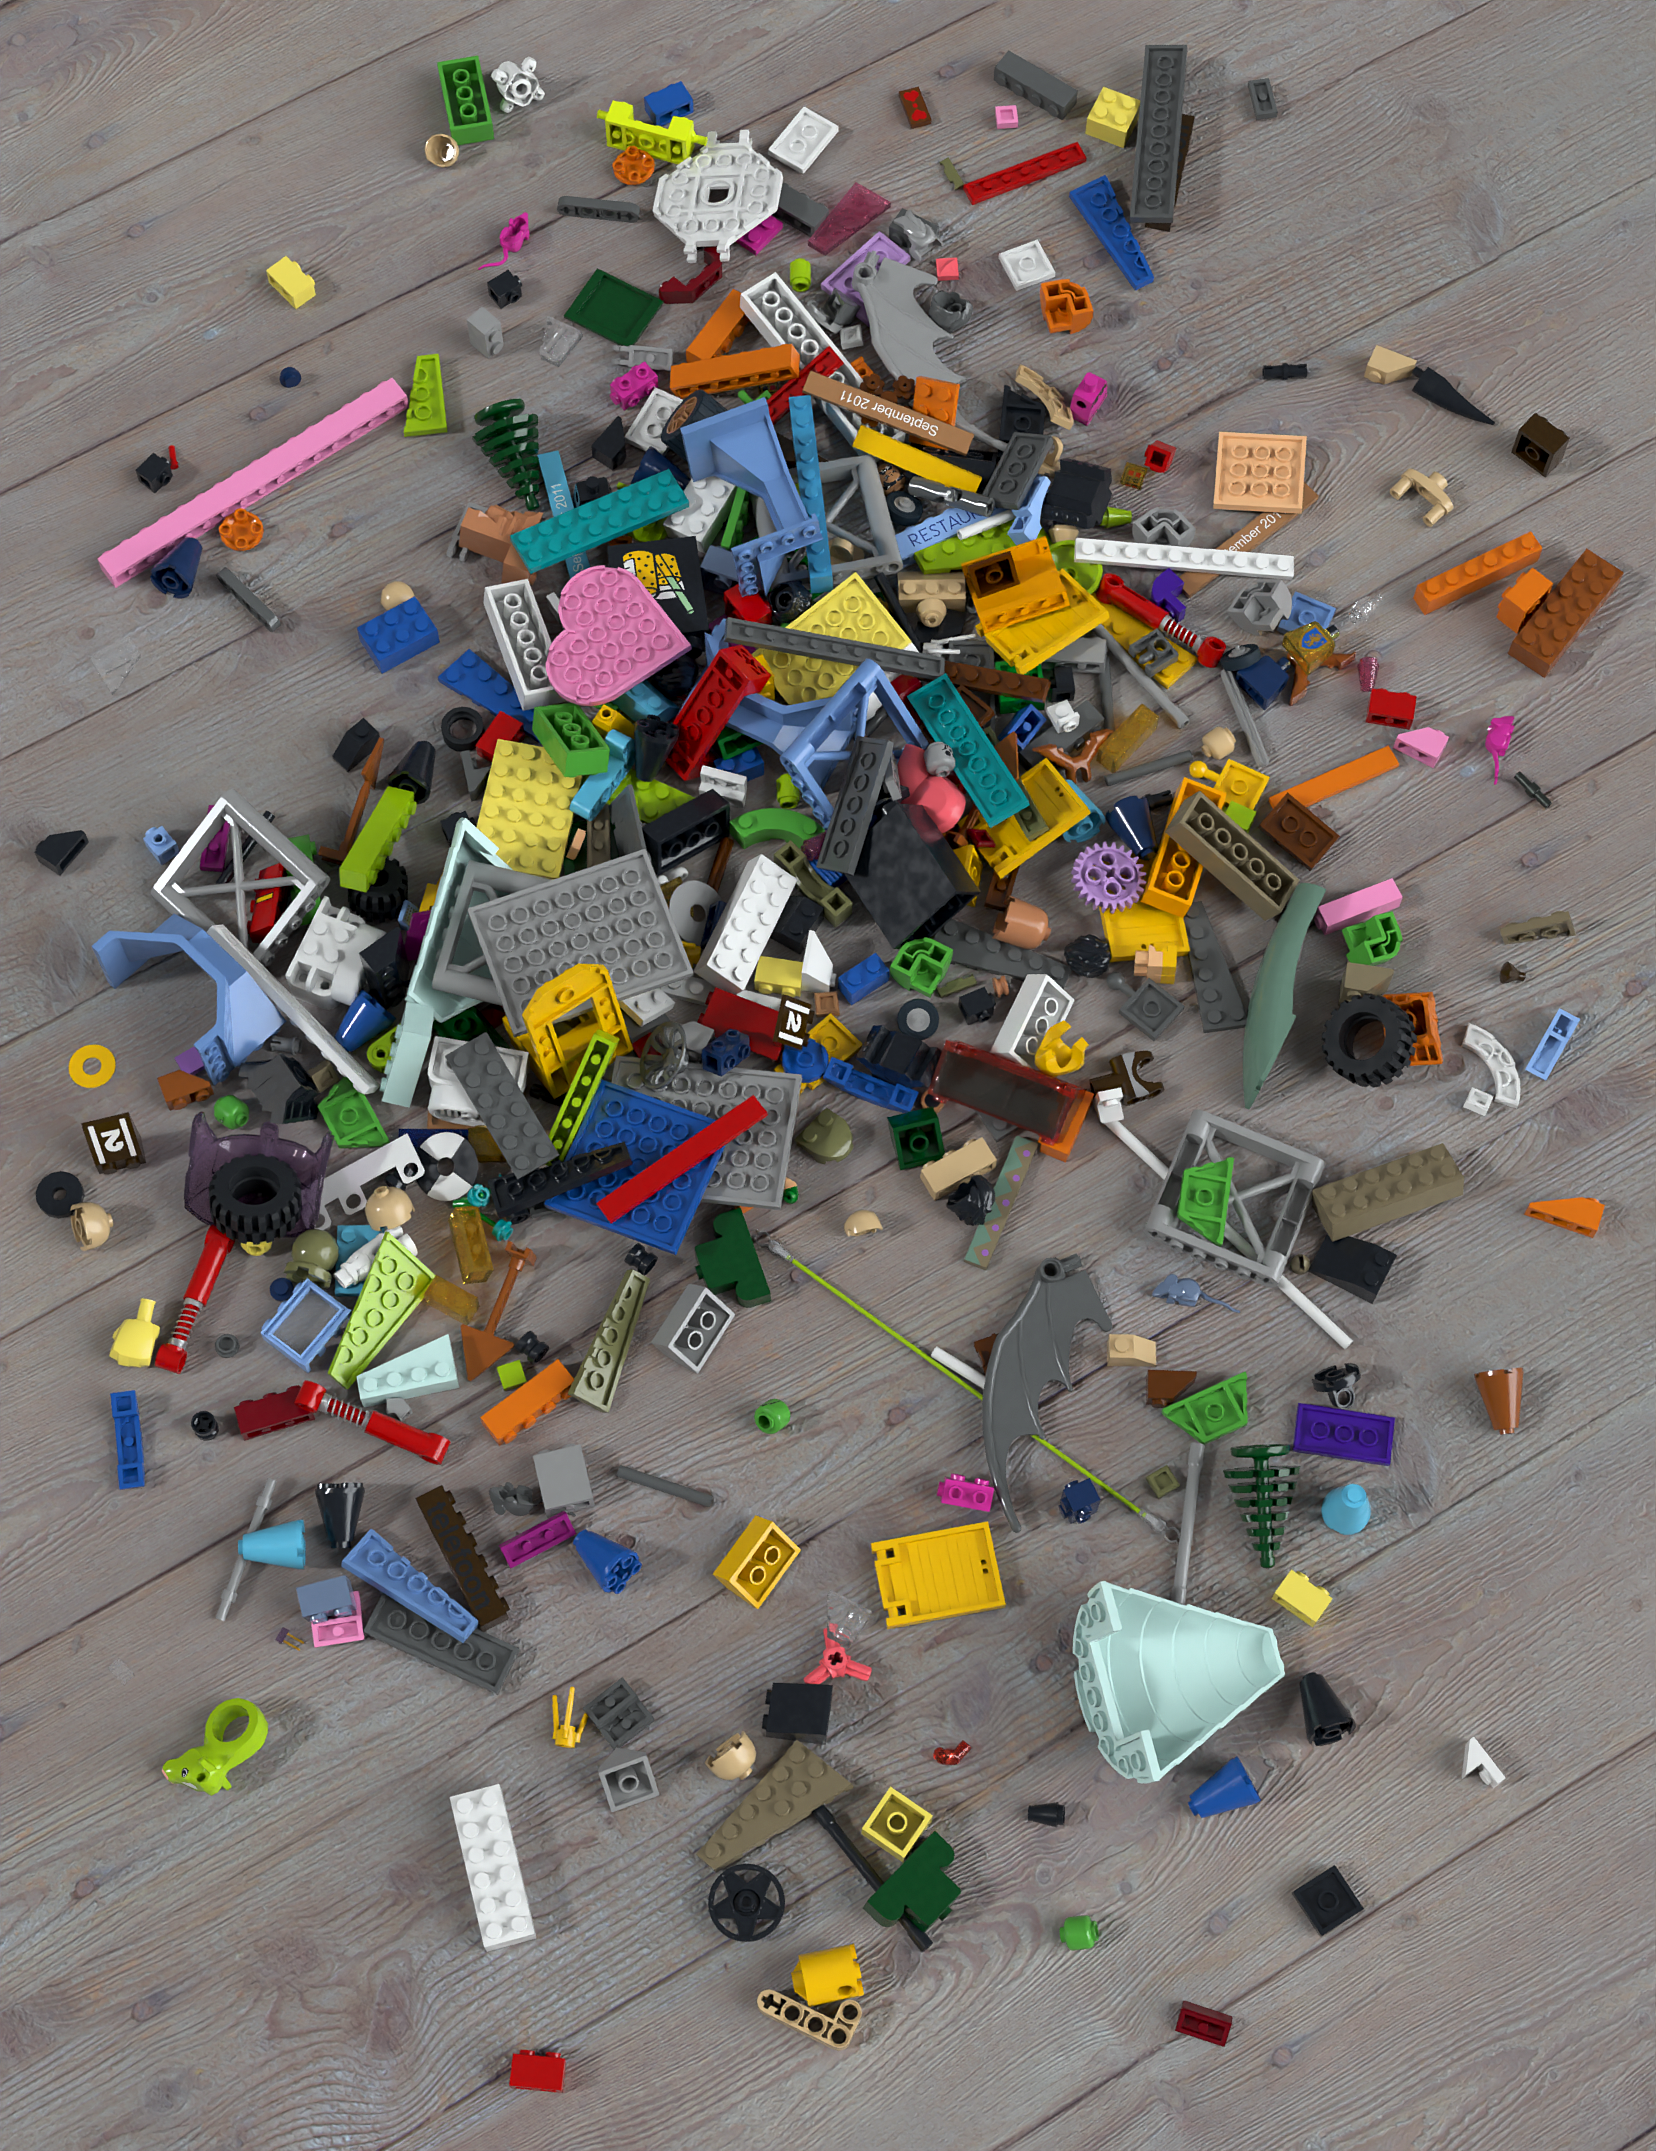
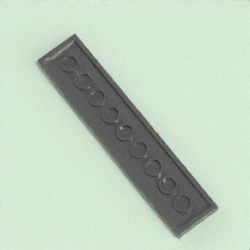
M1145 45L1130 223H1173L1188 53L1187 45Z

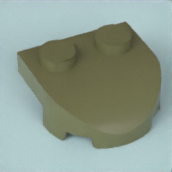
M827 1107L794 1139L799 1147L813 1155L815 1161L821 1164H826V1161L833 1160L840 1162L853 1149V1134L847 1122Z

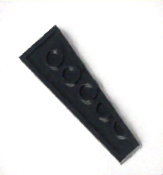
M622 1142L596 1149L589 1153L575 1155L572 1160L561 1162V1160L553 1161L551 1166L537 1168L517 1180L514 1173L490 1179L488 1184L497 1215L502 1219L630 1166L633 1162L626 1143Z

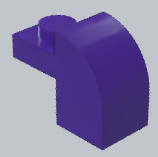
M1168 568L1155 579L1150 601L1169 612V616L1178 623L1184 619L1186 607L1177 599L1182 594L1184 582Z

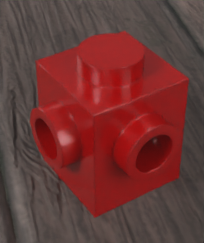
M1156 440L1153 444H1149L1145 451L1144 457L1147 458L1144 465L1150 467L1152 471L1165 473L1171 466L1177 448Z

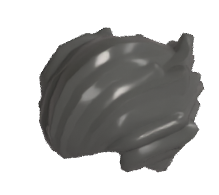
M941 290L933 295L928 316L940 328L951 334L968 323L972 315L973 306L969 300L961 299L958 293Z

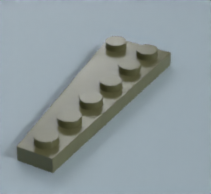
M633 1269L626 1271L568 1392V1395L602 1413H609L650 1281L648 1277Z

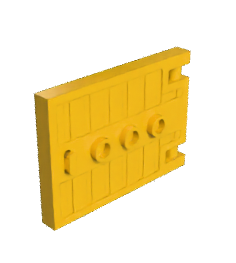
M1063 568L1058 571L1062 585L1064 584L1070 606L985 634L981 623L975 626L977 634L980 637L985 636L986 642L1011 667L1015 665L1018 674H1026L1109 618L1108 610Z
M1047 758L1020 776L1050 830L1030 842L1014 815L990 828L981 813L973 829L987 830L995 842V848L977 850L995 870L1000 879L1091 814L1086 804ZM967 816L957 822L960 828H962Z
M1154 858L1147 861L1138 859L1136 863L1144 865L1140 872L1146 873L1143 879L1146 883ZM1102 861L1106 865H1111L1107 861ZM1120 875L1124 879H1129L1125 875ZM1107 890L1109 894H1115L1113 891ZM1139 896L1140 898L1137 903L1133 902L1130 909L1125 906L1123 912L1116 908L1114 914H1112L1110 909L1106 908V911L1102 913L1099 906L1105 940L1109 944L1108 950L1111 953L1110 962L1135 960L1136 951H1148L1149 945H1152L1156 951L1167 952L1168 945H1176L1177 957L1188 956L1190 947L1184 918L1140 902L1142 896Z
M988 1521L871 1543L872 1554L877 1555L874 1565L883 1610L888 1611L889 1618H886L887 1630L1005 1608L1006 1606ZM893 1551L894 1557L887 1558L886 1552ZM905 1608L906 1615L899 1616L898 1609Z

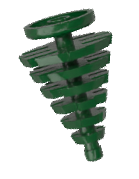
M522 399L504 400L485 407L474 415V419L477 425L486 427L475 433V436H472V440L477 446L481 447V451L486 457H491L489 462L494 467L499 468L498 473L502 478H509L506 482L511 489L520 488L515 492V495L519 499H525L527 510L535 511L539 508V502L535 497L539 493V484L532 483L539 479V471L532 469L537 468L539 465V457L533 456L539 451V443L534 442L538 440V429L535 428L538 426V416L536 414L529 415V413L520 415L525 409Z
M1289 1444L1231 1447V1455L1233 1457L1252 1458L1254 1467L1223 1470L1225 1478L1248 1479L1255 1477V1482L1229 1484L1228 1486L1232 1493L1256 1492V1497L1234 1499L1237 1507H1257L1258 1512H1247L1240 1514L1243 1522H1258V1527L1247 1528L1246 1531L1248 1536L1259 1537V1542L1252 1543L1254 1551H1261L1260 1565L1266 1569L1275 1566L1273 1550H1279L1281 1545L1280 1541H1273V1536L1284 1535L1285 1526H1272V1521L1285 1520L1289 1514V1511H1271V1507L1291 1505L1293 1496L1273 1497L1270 1496V1492L1294 1490L1297 1481L1288 1480L1270 1482L1269 1478L1297 1475L1300 1471V1466L1296 1465L1269 1467V1457L1287 1455L1290 1452Z

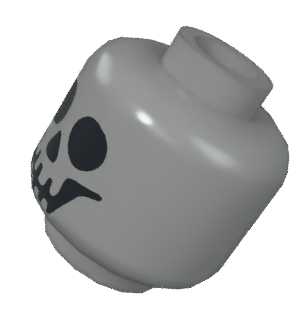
M943 742L930 744L923 753L927 772L931 775L946 777L955 767L952 748Z

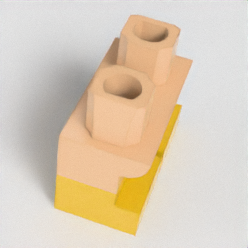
M1149 945L1148 951H1136L1134 976H1146V980L1150 978L1155 983L1174 984L1177 946L1168 945L1167 952L1156 951L1152 945Z

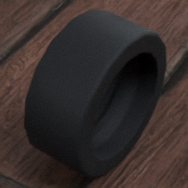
M461 706L453 708L442 719L441 731L444 742L455 751L462 752L475 749V745L485 733L482 717L476 710L470 707ZM458 720H470L475 723L476 732L469 738L456 739L450 734L451 725Z

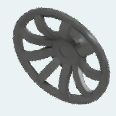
M673 1021L662 1023L648 1038L640 1060V1076L646 1087L653 1090L662 1089L675 1078L677 1073H682L687 1067L689 1056L686 1052V1035L680 1024ZM673 1027V1029L671 1030V1032H670V1034H669V1040H668V1037H667V1034H666V1030H667V1028ZM679 1031L681 1039L675 1042V1035ZM659 1033L665 1047L655 1040ZM650 1046L660 1052L661 1056L647 1055ZM647 1061L659 1062L646 1070ZM657 1071V1072L653 1075V1079H652V1083H651V1082L649 1081L648 1077H649V1075H650L651 1073ZM663 1073L665 1081L658 1084V1079Z

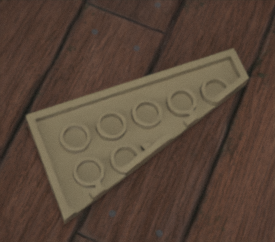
M796 1740L696 1855L717 1873L743 1857L745 1852L755 1846L759 1847L765 1843L766 1839L776 1833L777 1835L811 1815L812 1811L824 1803L827 1805L834 1800V1797L844 1791L848 1792L854 1787L842 1775Z

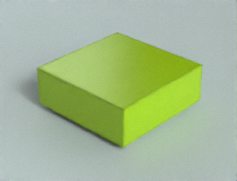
M520 1360L497 1367L504 1391L523 1386L527 1383Z

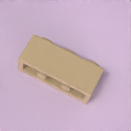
M983 1137L978 1140L971 1139L963 1145V1148L947 1152L937 1162L930 1161L922 1167L920 1178L933 1200L936 1201L958 1189L961 1183L965 1182L968 1184L971 1176L984 1175L994 1170L997 1160Z

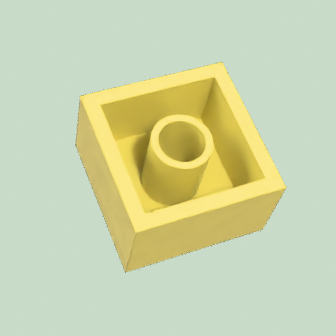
M1103 87L1087 117L1085 134L1124 148L1139 120L1140 100Z
M890 1786L863 1826L861 1834L904 1863L931 1823L933 1815Z

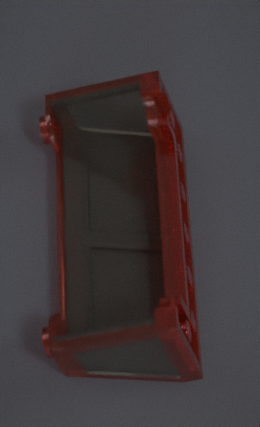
M946 1040L927 1093L933 1095V1100L946 1104L947 1100L953 1101L1036 1133L1042 1137L1041 1142L1054 1146L1055 1143L1063 1142L1087 1089L962 1041Z

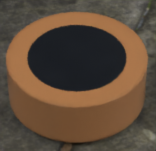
M934 1089L924 1092L921 1097L922 1109L932 1106L936 1114L939 1113L944 1107V1096L942 1093Z

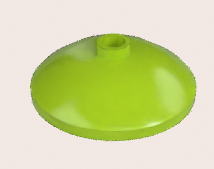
M1073 540L1060 541L1049 546L1057 571L1063 568L1090 594L1098 588L1102 579V564L1074 562L1075 541Z

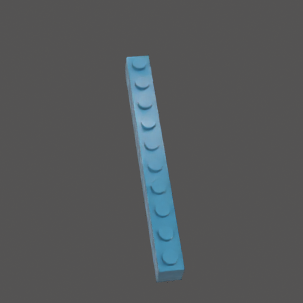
M811 395L789 397L799 496L809 518L812 519L811 514H816L820 533L823 537V540L806 546L811 594L831 592L833 590V576Z

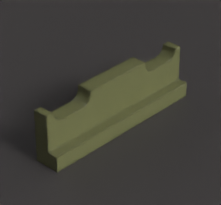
M949 157L939 162L940 165L944 166L945 170L943 171L950 183H954L955 191L963 188L964 183Z
M971 974L966 979L958 978L948 982L945 987H937L936 990L940 998H944L977 985V981L973 974Z

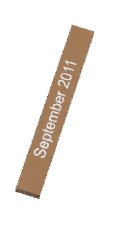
M810 371L802 391L804 394L811 395L827 403L964 456L967 455L974 434L813 371Z
M1305 482L1302 512L1316 502L1319 497ZM1263 512L1217 547L1216 550L1251 552L1299 514ZM1186 571L1179 576L1184 582L1182 593L1189 599L1221 574Z

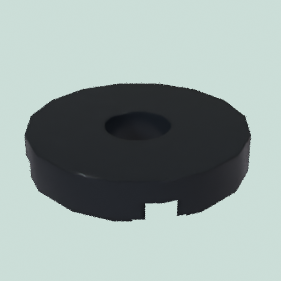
M63 1171L53 1172L44 1177L36 1190V1202L40 1209L49 1217L58 1219L71 1216L75 1212V1209L71 1210V1206L82 1203L85 1197L84 1188L79 1179L73 1174ZM59 1190L66 1191V1196L62 1200L54 1199V1194Z

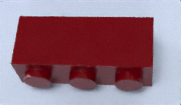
M291 1386L286 1389V1392L279 1394L276 1392L268 1393L262 1399L255 1401L251 1399L240 1402L239 1406H235V1414L244 1441L315 1420L314 1413L305 1411L294 1404L301 1386Z

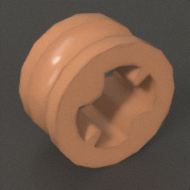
M1001 976L1000 979L992 978L996 997L1000 998L1002 994L1008 996L1009 989L1005 976Z

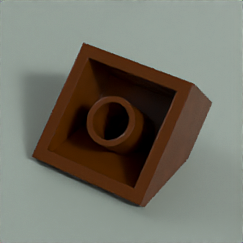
M1011 551L966 566L978 599L1020 584Z

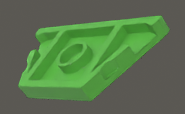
M739 487L721 542V547L726 548L728 551H731V548L743 542L744 532H742L743 526L748 525L750 514L747 513L749 508V492Z
M343 1077L338 1084H335L330 1090L329 1095L317 1106L339 1148L383 1147L390 1143L365 1094L358 1092L348 1077Z
M1232 1157L1216 1163H1207L1201 1167L1185 1169L1182 1175L1177 1218L1219 1247L1223 1245L1234 1163V1158Z
M1242 1372L1163 1408L1161 1412L1163 1416L1201 1444L1205 1445L1247 1425V1374Z

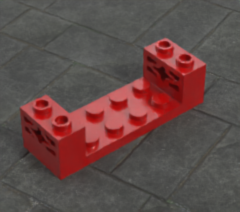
M742 644L718 651L673 724L680 727L679 739L666 762L684 781L701 777L700 772L703 765L713 766V760L717 758L709 750L743 697L761 692L772 676Z

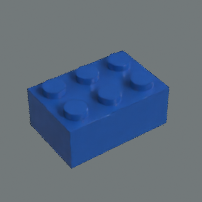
M415 596L357 627L360 642L382 674L440 643L437 628Z

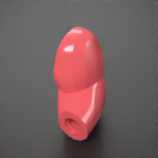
M906 744L897 767L900 785L909 788L910 796L902 800L901 804L923 805L925 811L934 821L940 832L945 833L953 828L961 818L966 806V796L948 778L937 777L927 772L923 758L925 750L912 744Z

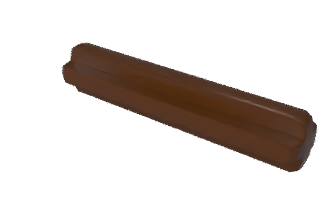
M728 837L722 838L707 881V885L712 887L717 893L734 845V841Z

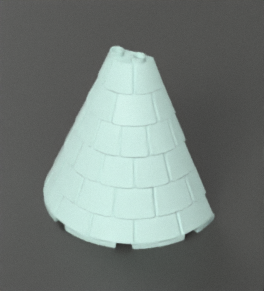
M463 817L457 821L443 875L440 878L435 903L431 909L426 934L423 937L417 965L414 967L405 998L406 1002L434 1007L433 1021L437 1020L440 1023L483 1002L432 989V981L438 963L435 962L436 953L439 948L442 949L443 930L445 927H449V911L451 906L456 904L455 891L457 885L462 884L469 860L513 870L495 854L499 848L470 821ZM494 890L499 898L510 894ZM473 891L469 908L489 902L490 900L485 893ZM468 911L452 964L464 966L484 955ZM487 964L469 973L492 979Z
M1101 1581L1088 1592L1087 1595L1090 1599L1087 1604L1080 1606L1073 1636V1654L1079 1659V1670L1074 1671V1679L1083 1717L1089 1732L1097 1733L1099 1737L1098 1749L1107 1762L1126 1779L1133 1777L1137 1779V1783L1160 1781L1170 1769L1180 1764L1218 1729H1222L1240 1711L1245 1710L1262 1693L1266 1692L1285 1676L1284 1663L1280 1658L1277 1639L1273 1629L1242 1621L1218 1612L1214 1613L1190 1604L1183 1605L1139 1590L1126 1589L1106 1581Z

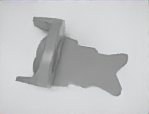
M911 210L906 211L904 216L894 219V223L904 229V233L912 244L909 255L918 262L921 261V256L930 251L934 246H944L943 242L934 234L933 229L929 225L924 224L921 219L916 218Z

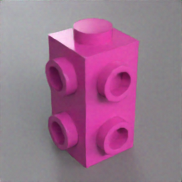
M645 361L640 365L633 366L628 373L622 377L615 378L610 384V398L615 405H619L623 410L637 405L642 398L651 395L655 387L659 388L658 376Z
M951 1473L950 1477H944V1482L939 1481L937 1496L941 1497V1503L990 1512L994 1487L989 1485V1480L975 1478V1481L972 1482L965 1480L964 1475Z

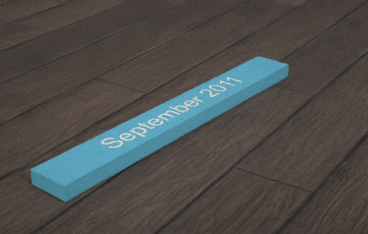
M559 451L537 455L553 517L574 509ZM586 551L565 559L570 579L577 573L590 568Z

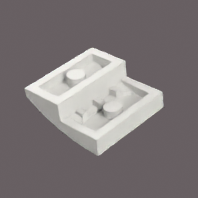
M703 765L700 772L701 784L699 794L714 789L730 803V806L744 809L747 777Z

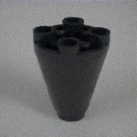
M647 715V719L637 720L634 725L635 772L639 780L652 782L654 777L658 775L679 739L680 727L678 725L661 721L660 717L656 715Z
M341 1483V1488L340 1484H317L315 1495L328 1542H331V1548H351V1541L354 1540L365 1494L363 1483Z

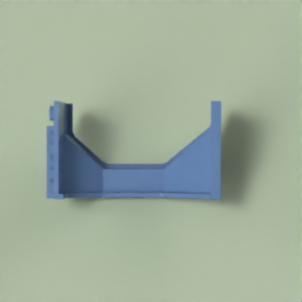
M763 397L680 428L693 482L715 476L761 497L776 528L774 533L731 548L739 591L742 597L754 595L760 590H763L765 596H767L786 554L823 540L816 514H811L812 519L809 518L789 473L770 418L767 401Z
M724 618L720 625L714 627L711 635L705 633L706 667L681 709L718 651L729 647L728 642H724L726 621ZM758 693L743 697L725 726L770 746L779 755H782L832 697L786 706ZM859 702L817 751L846 750L856 733ZM840 760L812 761L807 767L821 790L824 789Z
M176 914L169 917L152 933L108 931L92 945L105 977L114 989L150 958L184 951L217 983L216 1024L193 1044L198 1050L209 1079L214 1086L218 1082L226 1080L236 1066L239 1067L241 1063H244L247 1060V1056L253 1051H258L264 1045L265 1040L271 1035H276L281 1030L282 1025L287 1022L250 974L202 928Z

